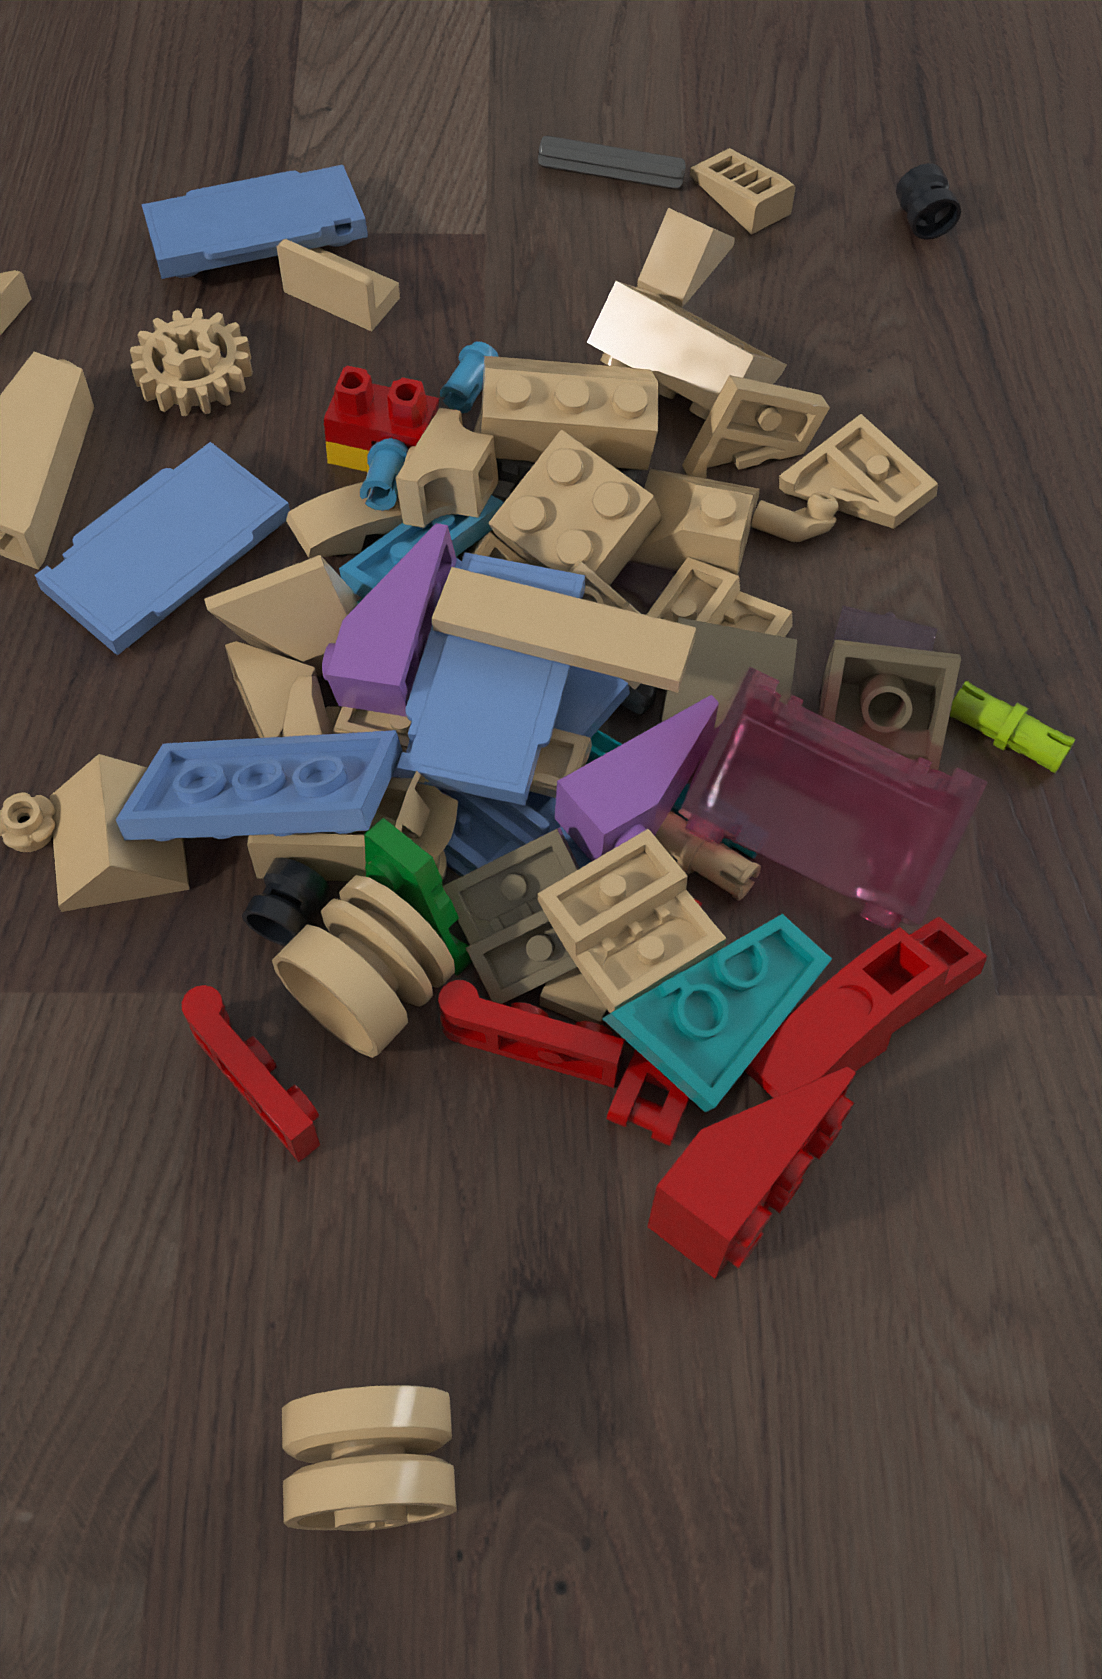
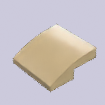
M687 557L646 614L676 623L678 618L681 617L786 637L793 626L791 610L741 592L738 575Z
M649 829L538 893V902L556 934L609 1013L724 948L726 943V937L686 890L687 874Z

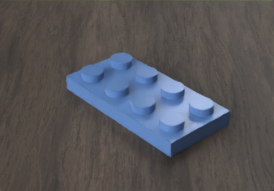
M396 730L162 744L116 818V822L124 840L154 839L156 841H169L175 838L196 837L226 839L244 835L273 834L275 836H289L295 833L335 832L338 834H348L355 831L369 830L403 750Z

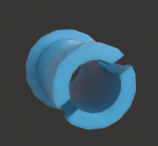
M474 342L472 345L465 346L459 353V365L448 382L440 390V397H445L443 402L450 409L461 411V413H468L473 407L474 401L483 389L484 356L499 357L498 353L490 345L484 342Z
M387 438L377 442L371 447L367 456L369 470L360 488L361 499L368 497L365 504L375 510H389L395 505L398 498L396 476L405 463L409 449L403 442L397 439Z

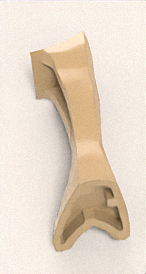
M297 675L291 686L282 737L334 734L333 729L342 707L327 706L325 708L320 685L315 676ZM417 770L413 778L400 779L391 777L369 829L382 818H385L403 834H417L420 839L411 840L435 859L451 839L456 822L458 801L443 794L434 786L417 783L429 782Z

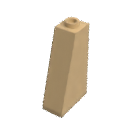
M37 352L32 353L0 395V555L39 570L45 561L94 410V404L82 368L67 360H57Z

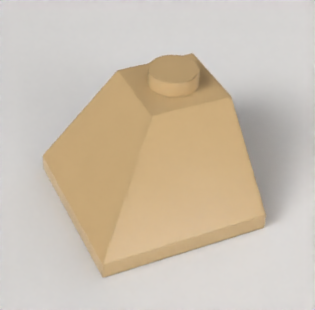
M650 468L644 489L654 495L662 519L628 563L677 573L687 557L738 575L760 489Z
M321 555L204 599L207 610L248 644L316 668L318 677L323 676L322 663L326 647L329 643H336L343 619L358 605L354 591Z

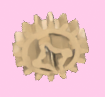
M195 309L191 318H184L182 313L177 310L173 311L172 322L165 323L163 320L156 318L153 320L155 332L140 331L137 334L140 346H134L130 349L133 361L130 365L137 387H141L143 397L147 402L157 398L161 411L166 412L176 404L179 405L182 416H187L192 406H200L204 414L211 413V402L217 400L221 404L228 406L231 404L230 390L240 393L246 390L244 378L252 376L247 337H241L240 328L236 322L225 326L223 314L218 312L208 320L203 318L202 309ZM220 350L226 355V358L221 357ZM158 365L163 367V373L157 370Z

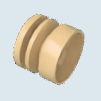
M356 875L339 892L341 900L332 899L321 910L323 922L330 933L320 927L306 925L272 959L275 972L285 987L312 1017L340 1041L357 1052L373 1058L379 1055L408 1023L407 1012L399 999L419 1007L426 1004L433 996L432 987L438 988L445 984L455 973V964L445 943L431 925L410 904L369 877Z

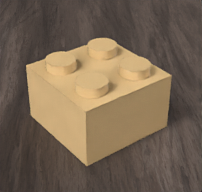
M561 429L488 524L499 540L530 565L568 572L580 560L610 586L661 521L662 516L654 495Z

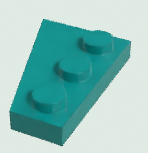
M781 914L687 970L661 983L642 996L605 1016L603 1020L704 1112H707L717 1106L832 958L786 916Z

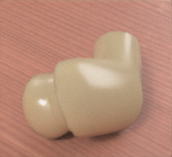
M816 492L808 499L806 508L790 511L761 500L755 510L751 527L791 542H801L831 530L837 520L834 514L837 512L838 502L832 495Z

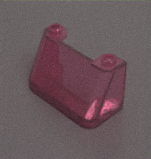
M749 667L737 681L679 808L678 812L688 819L684 829L690 834L717 846H720L723 838H726L863 905L864 907L860 915L883 928L894 931L899 927L900 922L908 925H921L988 782L960 768L954 769L951 777L935 769L929 770L932 762L921 757L910 760L801 707L804 700L794 695H791L782 703L779 701L781 695L775 691L779 680Z

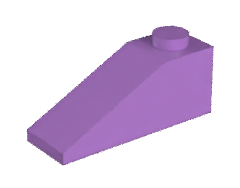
M436 523L343 619L336 643H329L326 647L322 663V673L324 679L328 680L339 706L407 717L405 710L432 627V616L451 567H455L457 561L448 525Z
M712 695L557 781L555 820L591 862L646 829H649L654 836L656 835L712 742L719 702Z

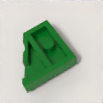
M382 818L364 834L366 877L388 887L410 904L431 925L445 943L454 959V974L458 976L472 963L466 947L470 945L458 940L448 930L459 917L452 900L442 886L443 880L431 855L385 818Z

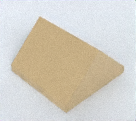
M98 754L49 796L55 808V814L52 816V819L56 825L52 834L58 906L61 912L190 890L184 838H175L169 841H156L154 839L124 840L116 822V818L146 772L147 767Z

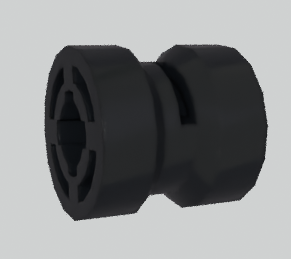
M921 164L910 169L902 176L895 192L901 208L907 213V219L914 235L925 240L935 239L954 228L960 219L962 211L955 194L949 190V182L943 169L936 164Z
M281 857L275 858L263 877L266 885L262 894L252 897L242 914V918L249 928L258 935L278 945L286 946L306 925H309L308 916L311 911L318 910L322 906L330 892V887L326 880L315 870L295 860Z

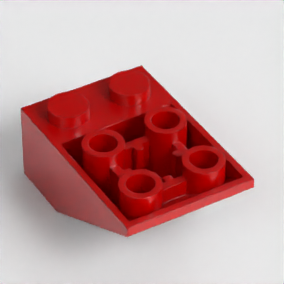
M847 1066L701 1129L658 1183L647 1227L714 1279L717 1278L728 1261L739 1269L764 1235L762 1230L773 1215L767 1209L771 1207L779 1214L784 1210L803 1183L804 1179L802 1177L814 1158L820 1160L843 1129L841 1124L855 1104L846 1097V1094L856 1072Z

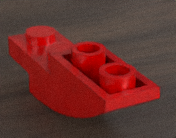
M939 916L910 935L899 927L847 964L804 1001L777 1028L744 1071L773 1098L847 1066L853 1071H857L887 1050L893 1032L981 974L987 955Z

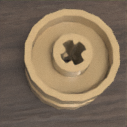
M410 1385L368 1386L311 1394L292 1400L283 1406L282 1448L288 1455L299 1461L315 1463L300 1468L283 1481L284 1524L290 1528L303 1530L367 1531L424 1522L457 1512L453 1465L441 1458L423 1455L441 1448L452 1439L449 1393L436 1388Z

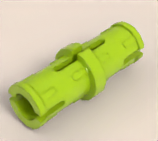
M968 681L964 682L962 688H960L952 701L950 717L981 731L984 735L994 739L993 745L1003 751L1008 747L1036 761L1054 774L1058 771L1076 740L1028 715L1027 707L1019 703L1013 707L989 695Z

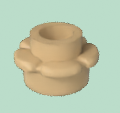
M25 792L8 797L3 802L2 810H0V836L3 837L4 844L20 852H33L46 846L53 837L52 832L56 825L52 819V816L55 814L52 802L42 795L31 797L30 794ZM22 816L30 817L26 822L19 823V819Z

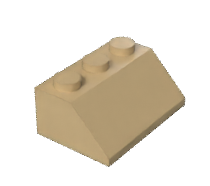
M618 281L615 282L587 343L604 352L600 360L608 366L651 369L658 381V394L674 399L676 393H679L693 401L689 410L705 420L729 375L774 384L787 366V364L656 293Z
M484 356L480 433L494 436L496 458L537 461L562 429L615 468L648 470L658 433V381L651 369Z

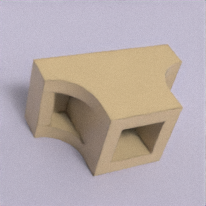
M439 408L417 445L410 447L405 463L396 476L403 524L425 528L432 520L450 514L479 518L496 488L499 480L494 436L472 432L464 428L461 411Z

